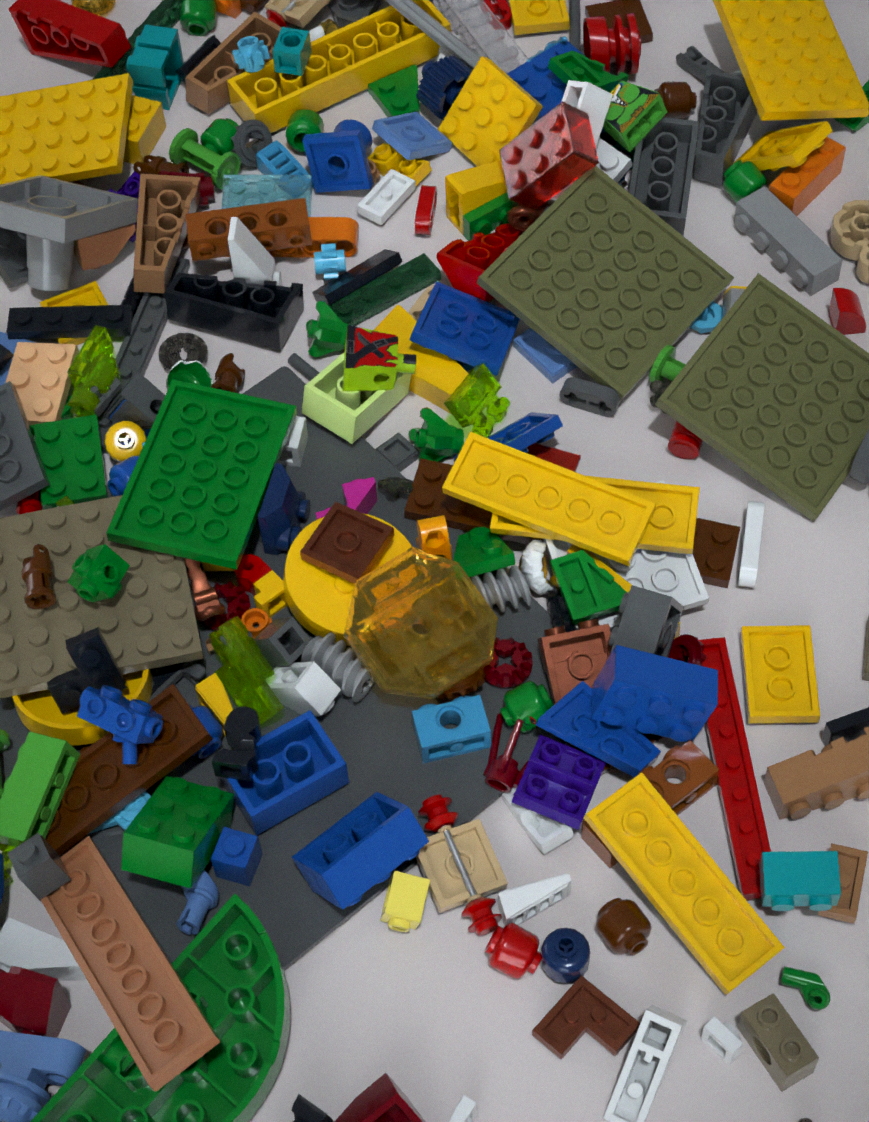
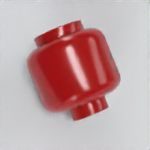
M508 923L503 928L497 926L485 949V953L489 954V965L513 979L523 977L527 971L533 974L542 959L541 953L538 951V936L515 923Z

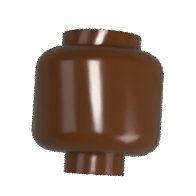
M663 82L658 89L654 90L660 93L667 113L664 117L686 119L691 110L696 108V93L692 92L687 82Z
M615 898L607 902L599 910L596 929L613 953L635 955L647 946V938L651 933L652 926L636 902Z

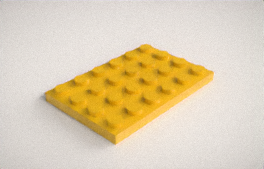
M713 0L761 121L868 117L869 102L824 0Z
M121 74L0 96V185L37 175L70 182L122 173L133 79L130 74Z

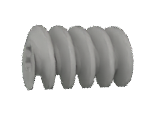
M516 565L510 567L509 576L501 568L497 570L496 579L491 572L484 573L483 583L477 575L471 577L470 586L465 579L457 582L458 601L465 621L467 611L469 610L475 619L479 618L481 607H484L489 616L492 615L494 604H497L501 612H505L506 601H510L514 609H518L519 598H523L527 606H531V594L526 576L523 572L521 573Z
M332 632L328 633L325 637L316 636L306 645L302 653L301 662L315 661L335 684L342 689L344 695L352 697L356 703L361 701L368 694L375 681L378 665L373 662L365 668L368 658L365 655H361L355 660L357 650L351 647L345 651L347 643L343 640L335 644L336 636Z

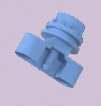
M0 1030V1122H31L51 1099L48 1092L44 1090L46 1084L63 1086L83 1063L86 1049L78 1043L67 1039Z

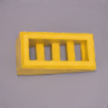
M216 672L195 685V691L200 706L210 709L221 724L223 734L226 737L224 724L226 717L233 710L222 679Z

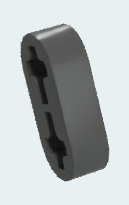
M576 377L567 378L559 393L561 400L565 404L605 417L613 416L621 401L620 396L614 389Z

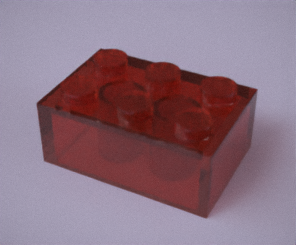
M563 101L499 150L509 200L534 210L599 163L588 113Z

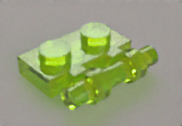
M481 363L471 370L444 404L462 428L473 425V433L488 438L493 432L495 423L501 422L507 415L510 401L506 397H497L496 394L502 387L485 364ZM485 407L487 408L486 416L482 412Z

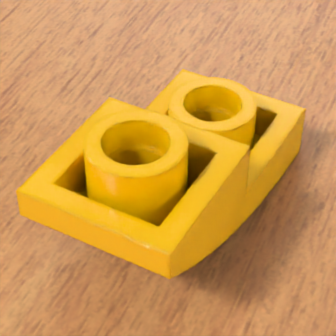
M385 143L377 146L368 157L369 160L376 164V168L379 169L381 175L385 176L393 169L415 180V186L432 171L429 161L421 159L408 161L391 145Z

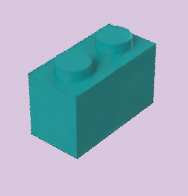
M838 851L762 852L759 862L762 907H771L774 911H790L794 909V906H809V909L813 911H826L831 909L832 906H837L841 896Z

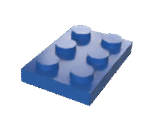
M531 412L487 438L527 453L528 446L535 442L543 443L555 436L554 431L563 427V424L557 414ZM459 454L453 457L454 461H456Z

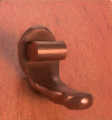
M522 199L518 207H513L508 211V222L514 229L525 231L539 218L545 208L551 206V204L540 199L541 207L537 211L531 208L532 203L529 200Z
M184 558L185 566L188 568L187 575L191 580L196 620L204 621L214 615L224 614L226 611L225 606L219 602L215 588L209 584L205 572L201 570V561Z

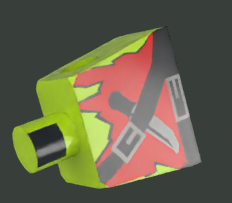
M347 325L343 391L392 390L395 386L397 373L415 374L416 355L398 353V337L396 335Z

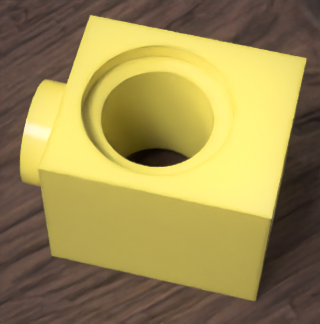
M394 870L389 880L380 921L387 922L388 928L395 931L409 932L410 929L416 930L421 922L430 879Z

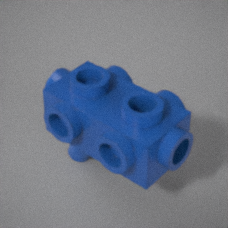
M102 685L101 689L87 687L80 697L81 706L77 717L113 733L114 741L123 742V764H137V744L154 743L155 738L158 737L162 730L163 716L151 709L152 705L138 699H131V701L126 699L122 695L123 692L117 688Z

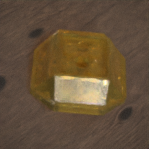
M412 547L355 581L343 637L382 693L434 699L491 663L498 617L458 562L428 554L424 550ZM421 624L427 629L428 633L418 634L413 630L412 625Z

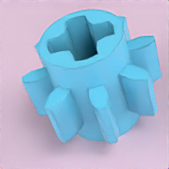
M247 36L240 39L237 43L238 49L232 51L235 64H238L239 69L244 68L249 73L262 70L265 67L264 59L270 58L267 45H264L263 40L259 41L255 36Z
M336 243L321 244L322 251L314 252L316 275L324 274L325 281L338 279V273L346 272L344 250H336Z

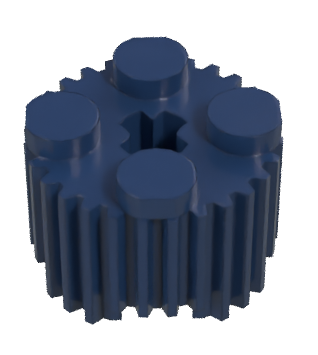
M445 56L444 59L440 58L438 62L429 61L421 71L423 79L419 81L421 84L418 86L419 90L416 97L441 120H444L472 73V70L455 56H449V58Z

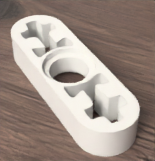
M748 501L738 578L739 586L755 588L765 503Z

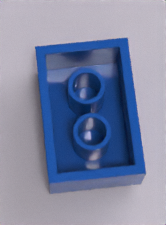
M616 645L593 683L591 719L608 725L635 729L645 734L651 733L672 738L678 742H688L689 740L693 742L718 705V670Z
M311 710L260 738L256 743L259 753V770L253 774L251 781L221 777L228 792L234 794L235 803L256 836L349 783L346 762Z
M375 792L293 855L292 859L311 890L343 910L359 902L363 894L372 886L387 880L392 871L404 861H409L416 857L420 849L429 840L408 806L379 792Z

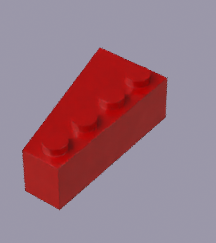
M17 0L9 8L32 55L112 68L131 47L125 30L120 23L60 0Z

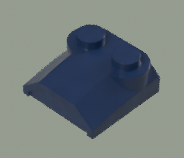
M275 463L258 514L264 553L276 556L284 551H289L294 539L302 531V527H300L302 519H307L310 512V500L306 499L305 492L296 491L281 463Z

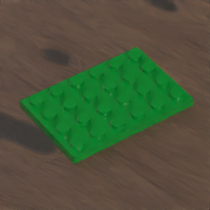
M172 379L107 529V540L238 570L260 512L275 463H278L296 418L297 406Z

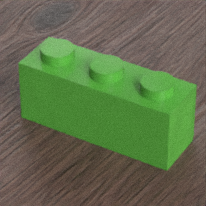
M33 732L28 733L25 743L21 745L18 751V759L11 776L5 781L4 792L0 799V842L2 844L17 847L37 833H40L46 839L80 756V753L66 740Z

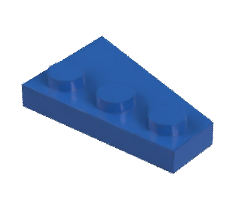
M584 681L579 683L540 716L535 724L632 777H636L645 768L650 766L661 753L638 730L618 725H608L591 719L592 688Z

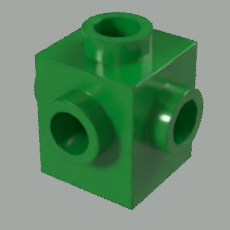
M106 544L87 549L85 553L76 559L72 566L74 571L67 582L76 589L77 594L84 600L94 603L104 599H111L121 589L122 583L120 581L130 565Z

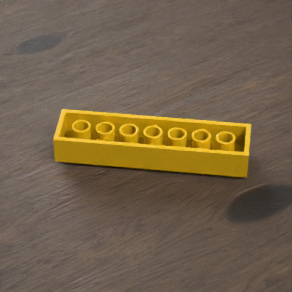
M412 0L451 32V23L430 0ZM388 6L311 41L312 53L303 76L275 72L274 60L272 59L265 62V67L258 72L249 73L245 71L228 79L227 84L231 106L243 121H261L268 127L270 133L286 127L290 116L298 110L308 109L318 112L367 89L369 83L414 64L417 66L438 56L440 45L393 6Z

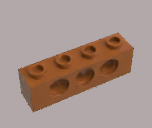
M305 198L185 214L192 261L230 256L228 234L231 217H238L267 251L312 245Z
M689 740L681 747L677 745L671 748L665 754L661 763L654 768L653 766L645 768L642 773L678 816L717 785L719 768ZM675 777L680 779L682 782L679 784L670 783L667 779ZM583 819L581 838L609 868H612L618 863V860L585 819Z

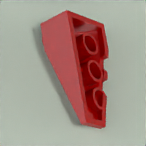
M509 223L497 226L494 233L484 235L482 232L473 235L472 240L464 242L461 239L452 241L437 253L436 258L454 289L490 303L494 297L479 286L477 280L524 231L514 229Z

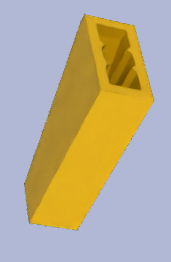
M531 151L445 176L447 219L463 235V215L525 182L536 184L543 159L541 160Z
M397 305L374 331L396 335L398 337V353L416 355L415 374H411L409 390L453 414L460 405H465L471 396L470 374L456 360L432 349L423 348L419 344L410 341L409 339L417 321L402 306Z

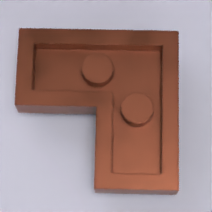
M581 975L532 1030V1035L561 1060L586 1032L616 1056L638 1031L640 1022Z

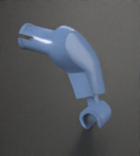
M205 870L200 874L191 889L181 886L187 902L176 925L180 931L189 935L191 931L193 935L199 933L207 911L217 906L218 888Z

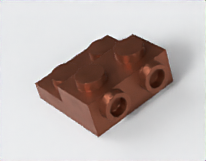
M598 619L578 623L579 630L566 632L565 626L544 630L545 637L537 638L544 672L547 673L554 705L582 681L592 688L594 681L611 654L612 647L609 646L611 631L609 624L599 625Z

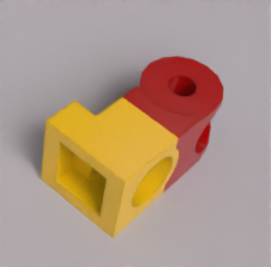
M253 554L243 555L238 570L234 569L237 583L243 587L245 592L253 594L256 608L264 610L268 618H270L288 605L284 595L283 580L258 556Z

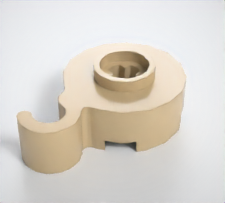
M854 200L843 204L842 209L834 214L830 231V242L834 249L843 257L858 261L856 275L865 283H869V200Z

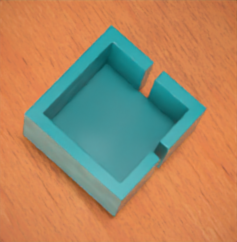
M145 25L141 36L136 38L133 54L129 55L127 59V72L130 73L133 79L132 93H135V96L161 102L164 110H170L182 81L175 72L184 63L178 29Z

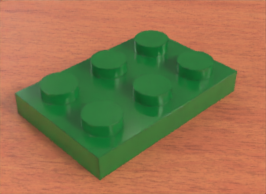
M97 414L33 425L35 444L50 485L40 490L43 510L108 498Z

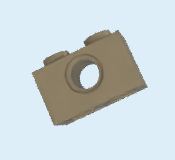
M774 993L742 1011L738 1029L781 1092L814 1072L819 1059L818 1055Z

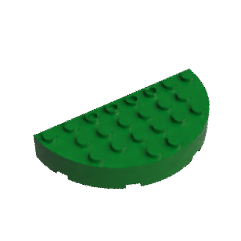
M233 894L172 963L221 1042L155 1092L146 1082L120 1035L114 1028L31 1122H248L253 1117L274 1085L282 1066L290 1029V999L287 980L277 951L260 920L238 895Z

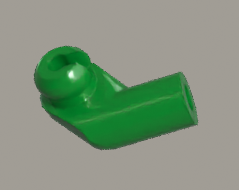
M784 966L781 985L799 989L807 1004L815 1010L825 1009L829 1005L830 993L818 974Z

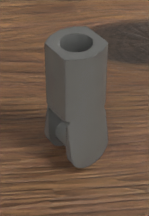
M694 46L688 47L686 53L676 55V62L679 67L693 74L703 83H705L706 69L723 72L705 58Z

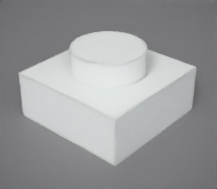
M715 1016L703 1028L701 1040L730 1066L740 1056L743 1046L737 1030L727 1022L722 1024Z

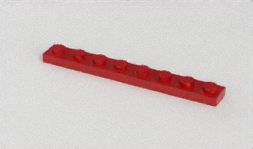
M725 637L702 639L698 641L705 645L703 654L707 656V659L702 662V666L718 670V705L705 724L713 763L719 768L717 783L739 891L746 900L761 898L759 862L762 852H771L728 649Z

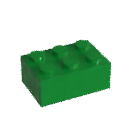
M166 776L123 832L121 870L191 889L211 860L223 827L231 829L234 794L222 791L217 787L203 786L188 782L183 778Z

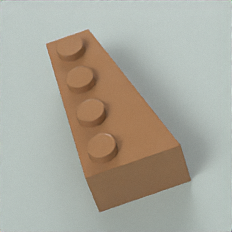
M254 11L185 77L186 101L207 114L229 103L230 96L227 80L245 72L244 68L239 69L238 64H235L232 53L233 50L238 49V41L247 36H255L259 41L263 40L270 54L269 59H264V62L273 59L272 50L282 27Z
M140 174L133 269L134 292L165 293L187 236L185 214L195 213L200 202L201 177Z
M869 727L864 728L865 733L848 742L843 737L831 741L817 755L813 750H809L767 767L764 785L779 820L788 817L799 819L808 815L812 810L822 807L833 809L842 805L846 800L856 797L859 799L869 798Z

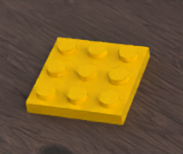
M481 56L438 130L451 140L452 144L476 166L512 157L543 108V105L489 58Z

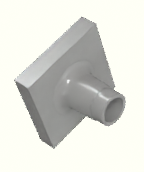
M37 175L0 185V227L26 234L28 285L30 287L45 291L66 290L70 288L75 240L136 223L138 198Z

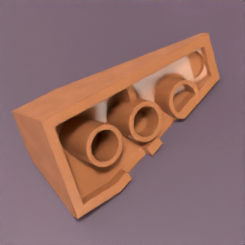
M78 180L70 181L71 183L86 186ZM132 223L75 240L74 256L82 270H95L103 265L112 263L135 232V224Z

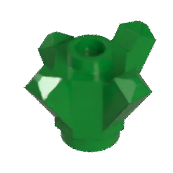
M318 301L316 303V310L319 312L317 320L311 319L306 323L307 337L312 338L308 353L315 358L333 351L341 352L342 349L345 350L348 325L347 322H343L325 301Z
M422 408L419 416L424 420L422 427H415L408 434L410 439L414 441L415 447L420 449L419 462L421 458L438 462L447 456L459 454L464 445L463 430L449 425L430 408Z

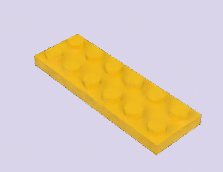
M473 432L469 433L442 486L444 494L626 566L630 565L656 509V503Z
M587 476L656 503L654 514L637 549L693 554L700 487ZM492 513L491 533L560 540Z
M642 772L584 816L585 821L725 995L730 993L785 948Z

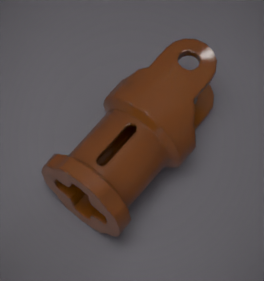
M146 155L143 162H136L133 166L134 171L139 175H160L159 172L162 170L189 173L187 164L171 163L161 156Z
M233 353L226 354L220 360L215 373L216 382L211 385V388L238 393L237 388L242 384L245 370L240 369L232 361L234 358Z
M37 544L33 547V558L27 557L23 560L21 572L22 579L27 586L24 602L29 608L43 609L55 604L56 595L51 589V580L54 575L49 551L44 545Z

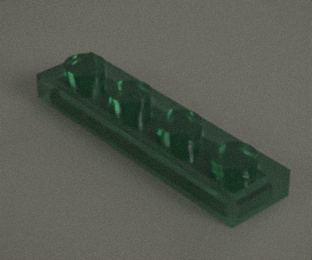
M423 253L328 306L343 322H347L349 326H357L436 283V281H440L441 271Z

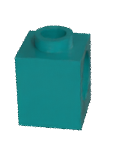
M287 27L281 28L272 50L275 72L303 76L312 53L309 31Z

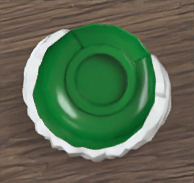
M180 360L170 369L166 379V388L168 390L172 379L211 387L214 379L211 378V373L208 372L207 367L203 366L200 361L186 362Z

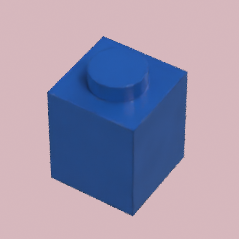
M223 827L211 857L216 877L250 887L263 855L258 836Z

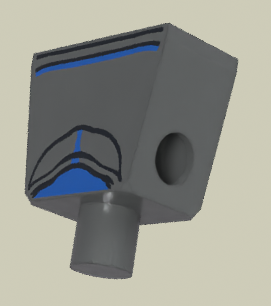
M137 371L103 415L114 423L121 421L136 423L143 429L147 439L165 394Z

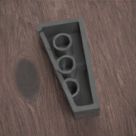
M706 69L695 151L694 179L723 185L725 179L723 174L733 164L752 125L757 109L742 76Z

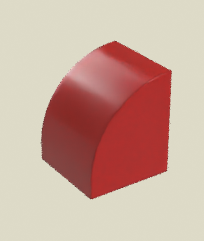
M833 288L828 311L832 327L843 335L865 333L866 321L858 295L849 289Z

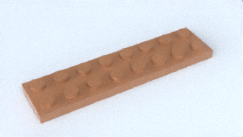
M88 836L60 857L71 880L41 899V902L146 1082L156 1092L221 1041L98 846Z

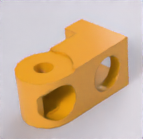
M445 516L417 520L418 538H416V547L422 572L452 567L451 544L449 542ZM435 555H444V557L439 560H428L429 558Z

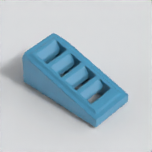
M277 140L257 152L256 162L258 170L292 199H297L314 188L312 176ZM301 179V181L295 184L294 186L291 185L296 180Z

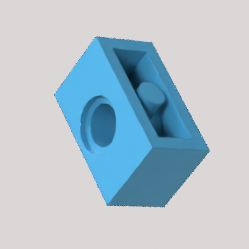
M480 695L473 697L460 696L452 702L439 705L426 704L412 711L413 729L423 764L491 748V730ZM450 723L458 725L454 729H447L443 726Z

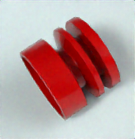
M634 13L625 14L624 25H622L620 15H614L612 28L610 29L607 27L604 16L584 18V55L591 60L605 64L604 71L606 72L610 70V63H614L616 72L619 75L620 72H624L626 62L629 74L638 73L641 56V38Z

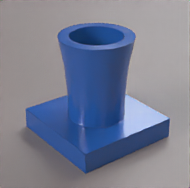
M347 119L338 123L334 132L306 134L302 141L316 193L371 189L374 183L367 152L372 145V136L369 129L363 123Z

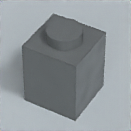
M293 616L275 619L252 640L253 644L272 667L291 665L303 653L306 645L311 641Z
M40 833L35 834L7 853L18 878L39 900L71 880L59 854Z

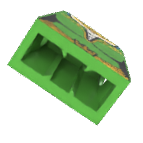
M622 81L609 92L613 96L603 129L627 151L631 152L666 115L667 110L660 93Z

